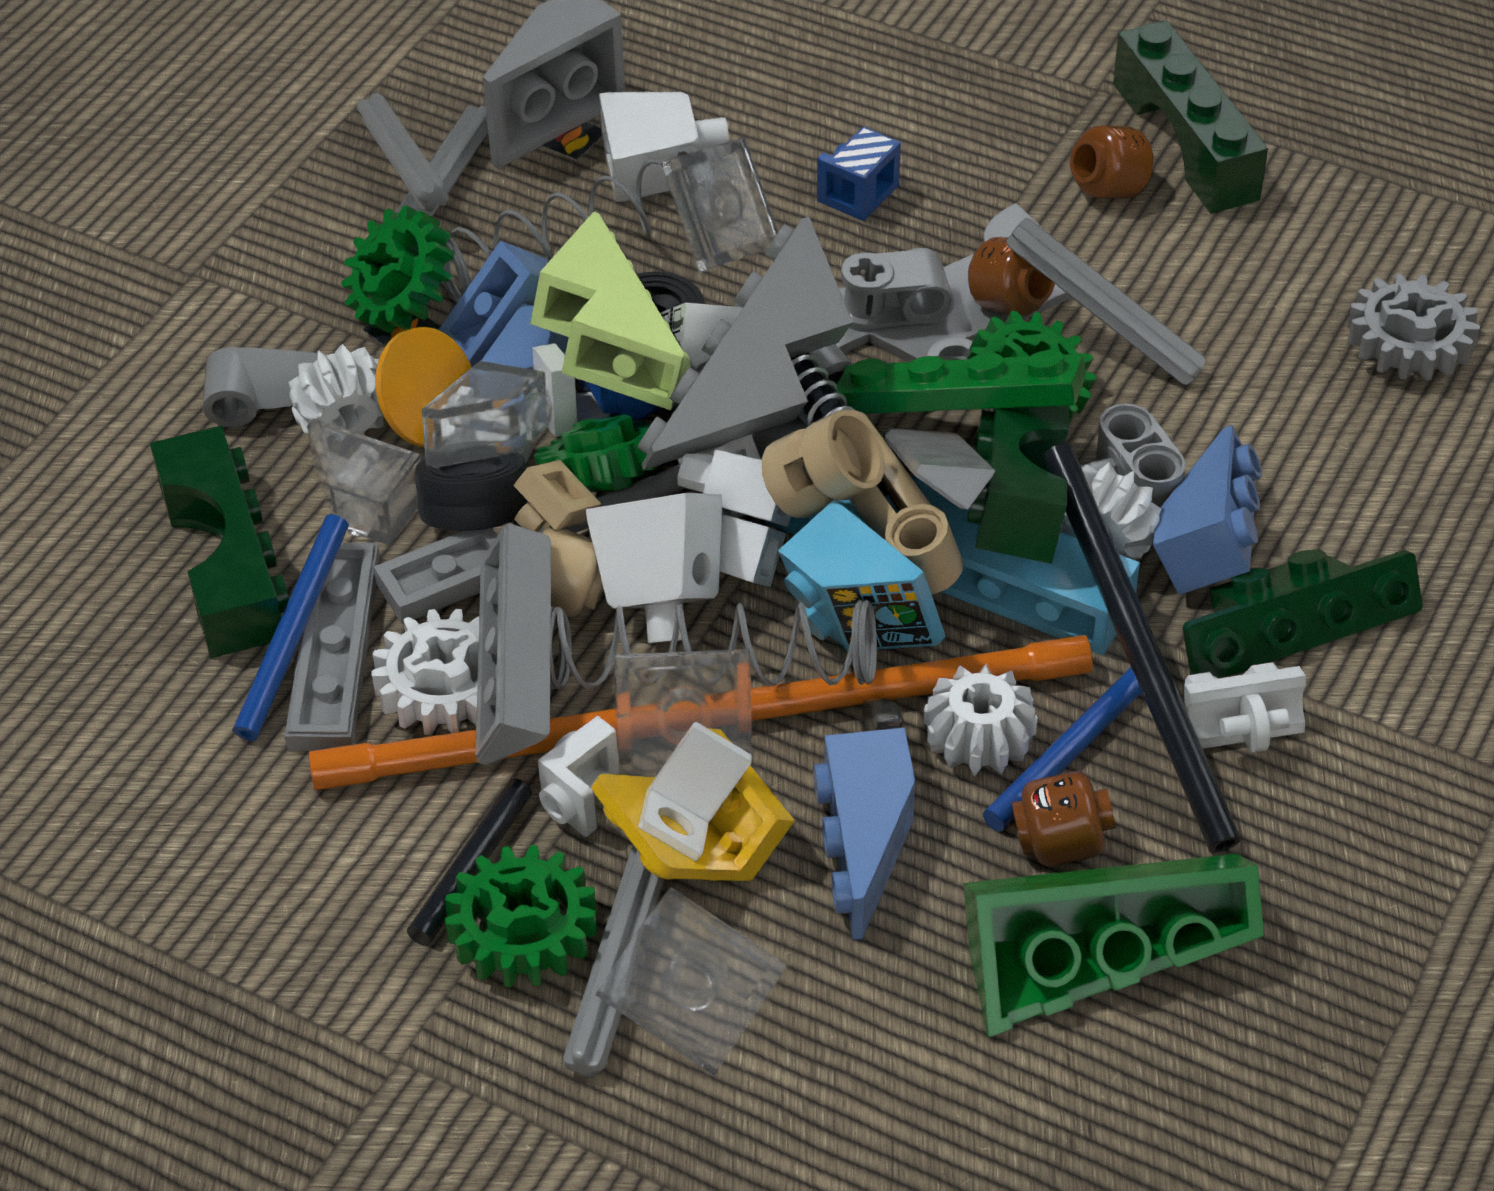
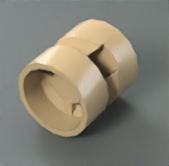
M838 410L813 422L806 429L796 430L773 441L765 448L762 457V476L767 491L774 503L784 513L797 519L808 518L821 512L834 499L837 501L848 500L874 488L881 482L885 470L884 453L879 438L872 426L861 415L851 410Z

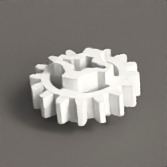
M432 609L428 610L427 622L418 624L416 620L410 617L403 619L405 633L402 635L387 631L384 634L386 649L374 650L373 660L375 669L371 671L375 696H380L382 711L385 715L398 712L399 725L403 728L409 727L416 720L422 721L424 735H431L435 731L437 724H447L450 733L459 732V721L465 719L476 725L479 616L470 623L463 621L462 609H455L449 619L440 620L437 611Z

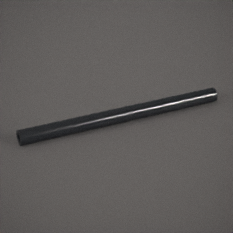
M1068 443L1055 445L1043 454V461L1048 472L1067 479L1066 515L1195 819L1211 853L1228 850L1241 841L1240 834L1074 449Z

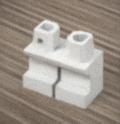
M716 449L714 456L685 453L677 476L678 486L703 494H721L720 572L752 583L771 587L780 556L778 550L783 546L786 533L730 516L731 512L734 511L788 527L791 516L784 513L774 503L767 491L762 476V460Z

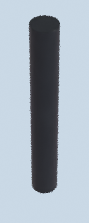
M516 778L508 781L407 928V934L413 941L420 945L428 946L436 937L445 923V918L448 917L445 903L446 894L458 893L456 884L458 873H467L473 876L478 874L476 858L482 855L489 859L531 797L532 790L524 781Z

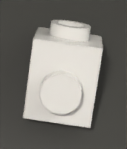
M556 343L532 347L534 370L528 371L526 374L527 391L532 405L536 407V413L554 437H559L561 433L572 430V424L590 418H610V414L602 413L592 392L576 394L575 378L562 374L565 355Z
M599 716L593 718L579 730L571 731L564 735L551 751L538 760L541 784L539 798L542 806L556 822L570 824L584 837H587L597 829L592 784L600 774L616 775L619 772L616 730Z

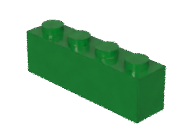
M1239 854L963 883L969 952L988 1037L1013 1029L1012 1025L1038 1015L1045 1014L1048 1016L1073 1007L1074 1002L1106 990L1113 989L1116 991L1141 982L1140 978L1171 966L1178 968L1264 936L1258 865Z

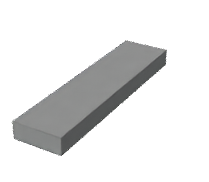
M341 543L300 638L285 731L288 751H313L354 744L376 591L374 566L380 563L378 543Z

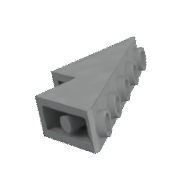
M810 217L801 219L795 230L784 223L765 253L774 262L764 277L755 271L750 274L733 301L743 309L732 325L721 319L701 349L711 356L700 374L689 367L669 399L679 406L668 422L656 417L641 439L637 449L646 454L641 464L643 470L682 458L685 453L694 454L794 421L807 404L808 400L791 358L839 343L853 323Z

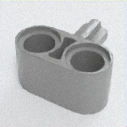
M1122 403L1113 405L1102 413L1096 461L1087 465L1099 471L1100 468L1110 462L1115 472L1121 476L1134 471V483L1139 487H1152L1151 502L1161 507L1184 478L1185 460L1183 455L1152 414L1145 408L1135 404Z

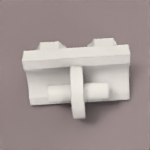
M1273 662L1252 665L1243 675L1219 679L1210 672L1188 675L1184 684V707L1202 749L1245 742L1248 750L1253 753L1268 750L1270 738L1305 733L1302 699L1306 686V675L1300 666L1278 669Z

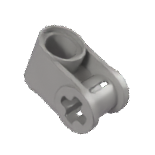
M928 248L876 254L858 253L845 259L841 266V280L846 286L845 295L842 298L853 322L849 328L858 331H871L878 328L906 325L927 326L945 319L954 306L953 295L941 258L935 251ZM861 270H865L864 278L860 275ZM866 306L871 308L870 314H866Z

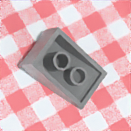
M548 0L538 5L483 76L491 164L500 169L554 138L599 116V93L625 92L621 14L603 0Z

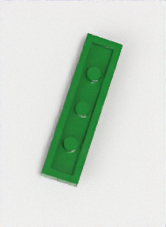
M1055 350L1040 351L1027 357L1006 358L996 353H984L976 355L971 359L943 360L938 356H924L911 362L884 363L880 359H864L846 366L837 384V393L843 394L846 397V406L853 407L854 410L864 414L1076 405L1086 373L1083 354L1063 355Z

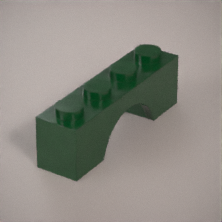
M1164 20L1118 32L1113 85L1136 115L1162 109L1174 128L1181 148L1185 181L1209 213L1213 214L1260 201L1268 147L1171 24Z
M1069 405L993 408V411L981 410L974 445H976L975 451L995 470V473L968 509L967 522L977 524L975 548L1052 564L1067 507V479L1048 472L1042 457L1051 447L1066 442L1069 430Z
M222 425L151 442L150 447L171 527L202 530L221 540L217 549L205 561L187 571L210 659L269 644L280 622V614L284 612L287 606L289 596L282 574L270 577L268 569L277 567V562L268 531L256 533L254 527L263 524L255 489L243 490L241 486L243 483L250 482L241 447L229 449Z

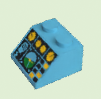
M834 499L778 550L788 573V576L783 580L790 593L805 605L810 632L818 639L824 640L830 636L848 651L852 637L853 610L859 600L863 602L869 600L873 606L876 622L877 649L937 646L946 637L924 571L837 500Z

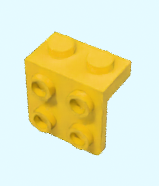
M708 728L731 742L721 729ZM749 766L710 820L703 854L695 862L638 827L646 790L655 777L600 774L591 786L594 794L604 805L603 811L606 817L615 826L623 830L639 851V858L644 867L657 877L666 880L752 881L795 822L794 818L754 769ZM659 815L669 828L679 834L688 836L684 828L676 821Z

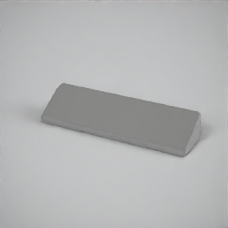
M888 427L883 434L885 436L884 440L918 479L961 510L964 508L969 509L995 473V470L957 433Z
M510 523L502 528L481 561L476 758L477 763L483 765L491 764L537 744L545 739L550 732L551 540L549 536Z

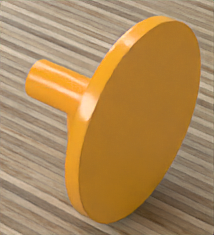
M417 327L397 334L383 349L377 364L375 378L378 403L390 427L410 444L424 448L437 447L435 433L441 415L444 412L450 413L460 393L471 395L469 377L473 370L461 347L451 337L437 329Z

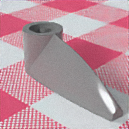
M244 347L221 348L212 352L207 358L203 395V411L205 416L211 422L220 426L238 427L251 422L256 416L258 409L293 406L289 396V381L298 377V364L314 363L317 360L318 353Z

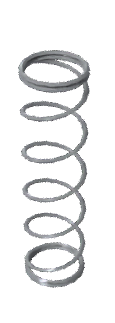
M688 145L681 148L678 152V174L661 160L651 158L644 162L638 173L636 198L617 179L606 175L597 178L591 189L589 216L594 212V198L598 185L604 181L613 182L630 198L639 213L643 231L650 237L652 231L643 211L641 198V181L647 166L652 164L661 165L670 172L683 189L687 207L694 219H697L699 214L707 216L714 213L717 206L715 181L703 155L696 148ZM687 153L694 160L702 176L707 194V209L698 199L690 181L687 169ZM558 192L549 195L543 208L541 237L537 229L527 218L516 211L507 209L501 212L495 224L494 249L499 243V229L502 219L508 215H513L523 221L532 231L544 250L547 260L550 261L553 256L548 242L547 212L551 201L556 198L565 199L575 207L585 221L588 215L569 196ZM462 227L453 229L450 239L444 245L455 253L452 261L458 274L461 292L453 278L442 283L456 303L471 284V280L463 255L453 240L454 235L460 232L468 234L483 249L488 258L491 255L489 248L477 235ZM449 261L444 264L443 270L452 274Z
M859 600L855 604L852 618V637L844 666L837 678L829 679L819 663L811 637L805 605L800 601L796 606L792 636L784 665L776 679L768 680L764 677L758 666L748 633L744 607L739 603L735 610L732 637L724 666L717 679L707 681L698 670L692 655L683 607L679 604L675 611L672 640L665 666L657 680L647 682L641 677L632 658L625 630L623 608L619 605L616 608L613 641L605 669L596 682L587 683L577 672L572 660V639L567 615L561 607H551L550 689H563L569 679L570 671L575 679L586 689H596L605 680L612 667L619 637L621 638L629 667L636 679L647 689L655 688L665 678L671 666L677 646L679 630L687 659L697 679L706 687H715L725 677L730 667L740 626L746 651L755 673L767 686H776L785 676L791 664L800 621H802L807 647L814 667L826 683L830 686L837 685L846 675L853 659V668L857 682L860 685L864 683L869 685L873 682L877 659V633L874 609L869 600L864 602ZM555 620L559 635V667L557 677L554 672L552 657V637Z

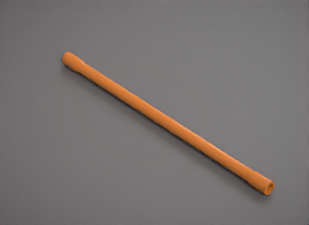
M1080 635L1033 642L1022 648L876 669L873 682L869 685L866 683L860 685L856 680L855 673H849L837 685L831 686L822 678L777 684L776 686H762L550 718V732L545 739L505 758L549 752L564 735L571 731L579 730L596 716L602 718L616 730L618 742L688 731L694 722L710 728L933 694L938 678L953 679L959 665L974 674L979 673L987 662L992 675L999 676L1013 671L1016 681H1042L1088 674L1092 672L1093 668L1092 652L1087 636ZM839 675L829 676L828 678H829V679H835V678H837ZM476 730L382 744L360 743L309 751L314 791L369 783L380 777L477 763Z

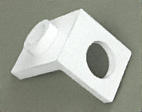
M694 722L646 790L638 827L697 862L703 854L710 820L750 766L752 755L698 722ZM659 815L676 821L684 828L688 836L679 834L669 828Z

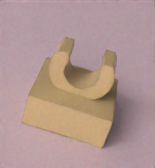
M561 460L527 467L513 485L528 501L517 513L514 520L521 527L539 532L542 527L546 529L551 526L554 530L587 522L586 509L596 508L601 505Z

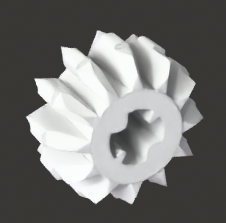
M342 344L334 354L325 355L318 351L317 360L314 363L298 364V377L289 381V396L293 404L291 409L298 425H301L303 432L313 435L318 444L325 443L333 438L339 446H342L349 437L358 436L364 440L365 431L369 428L384 427L383 413L378 403L375 384L379 359H374L370 356L365 347L349 352Z
M1110 462L1100 468L1099 471L1086 464L1082 470L1118 553L1133 560L1141 558L1143 553L1148 552L1154 540L1155 528L1160 521L1161 508L1151 502L1153 488L1137 486L1134 483V471L1125 476L1118 475ZM1065 512L1061 532L1076 538Z
M987 662L979 673L972 674L959 665L953 679L938 678L937 684L933 689V696L928 698V704L925 705L924 724L927 725V740L930 744L931 752L944 753L948 769L962 763L968 764L974 777L982 766L989 765L1002 775L1005 767L1008 765V760L1023 762L1024 755L1028 752L1029 743L1032 742V736L1036 735L1038 717L1035 715L1030 687L1016 686L1013 671L999 676L992 675Z

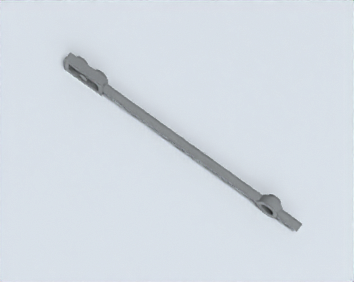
M960 337L945 338L934 343L929 348L927 356H938L943 360H963L967 358L973 341ZM797 417L794 421L752 435L760 458L763 457L765 448L773 441L796 430L806 429L808 427L807 424L800 417ZM681 464L637 481L630 487L612 491L596 498L601 503L599 507L668 496L686 489L678 486L677 476ZM588 522L565 527L564 529L577 533L589 528ZM542 527L539 533H542L545 529ZM493 528L461 531L374 566L376 584L402 625L404 624L403 619L407 617L415 620L427 615L428 610L435 609L437 611L480 593L481 561L498 536Z

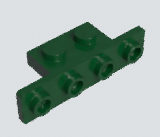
M1304 550L1290 555L1287 559L1288 563L1270 569L1250 568L1249 572L1231 577L1232 581L1209 588L1214 613L1187 621L1182 627L1190 675L1210 672L1218 679L1248 670L1252 665L1269 663L1421 611L1423 604L1415 554L1402 550L1352 567L1326 555L1322 550Z

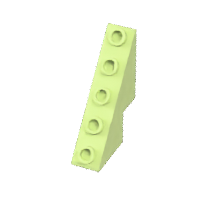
M593 212L540 271L530 324L569 337L562 374L671 410L674 402L669 398L688 368H691L689 356L680 347L671 332L668 321L664 320L652 301L650 292L642 285L633 269L631 261L627 260L616 242L614 233L609 231L600 214Z

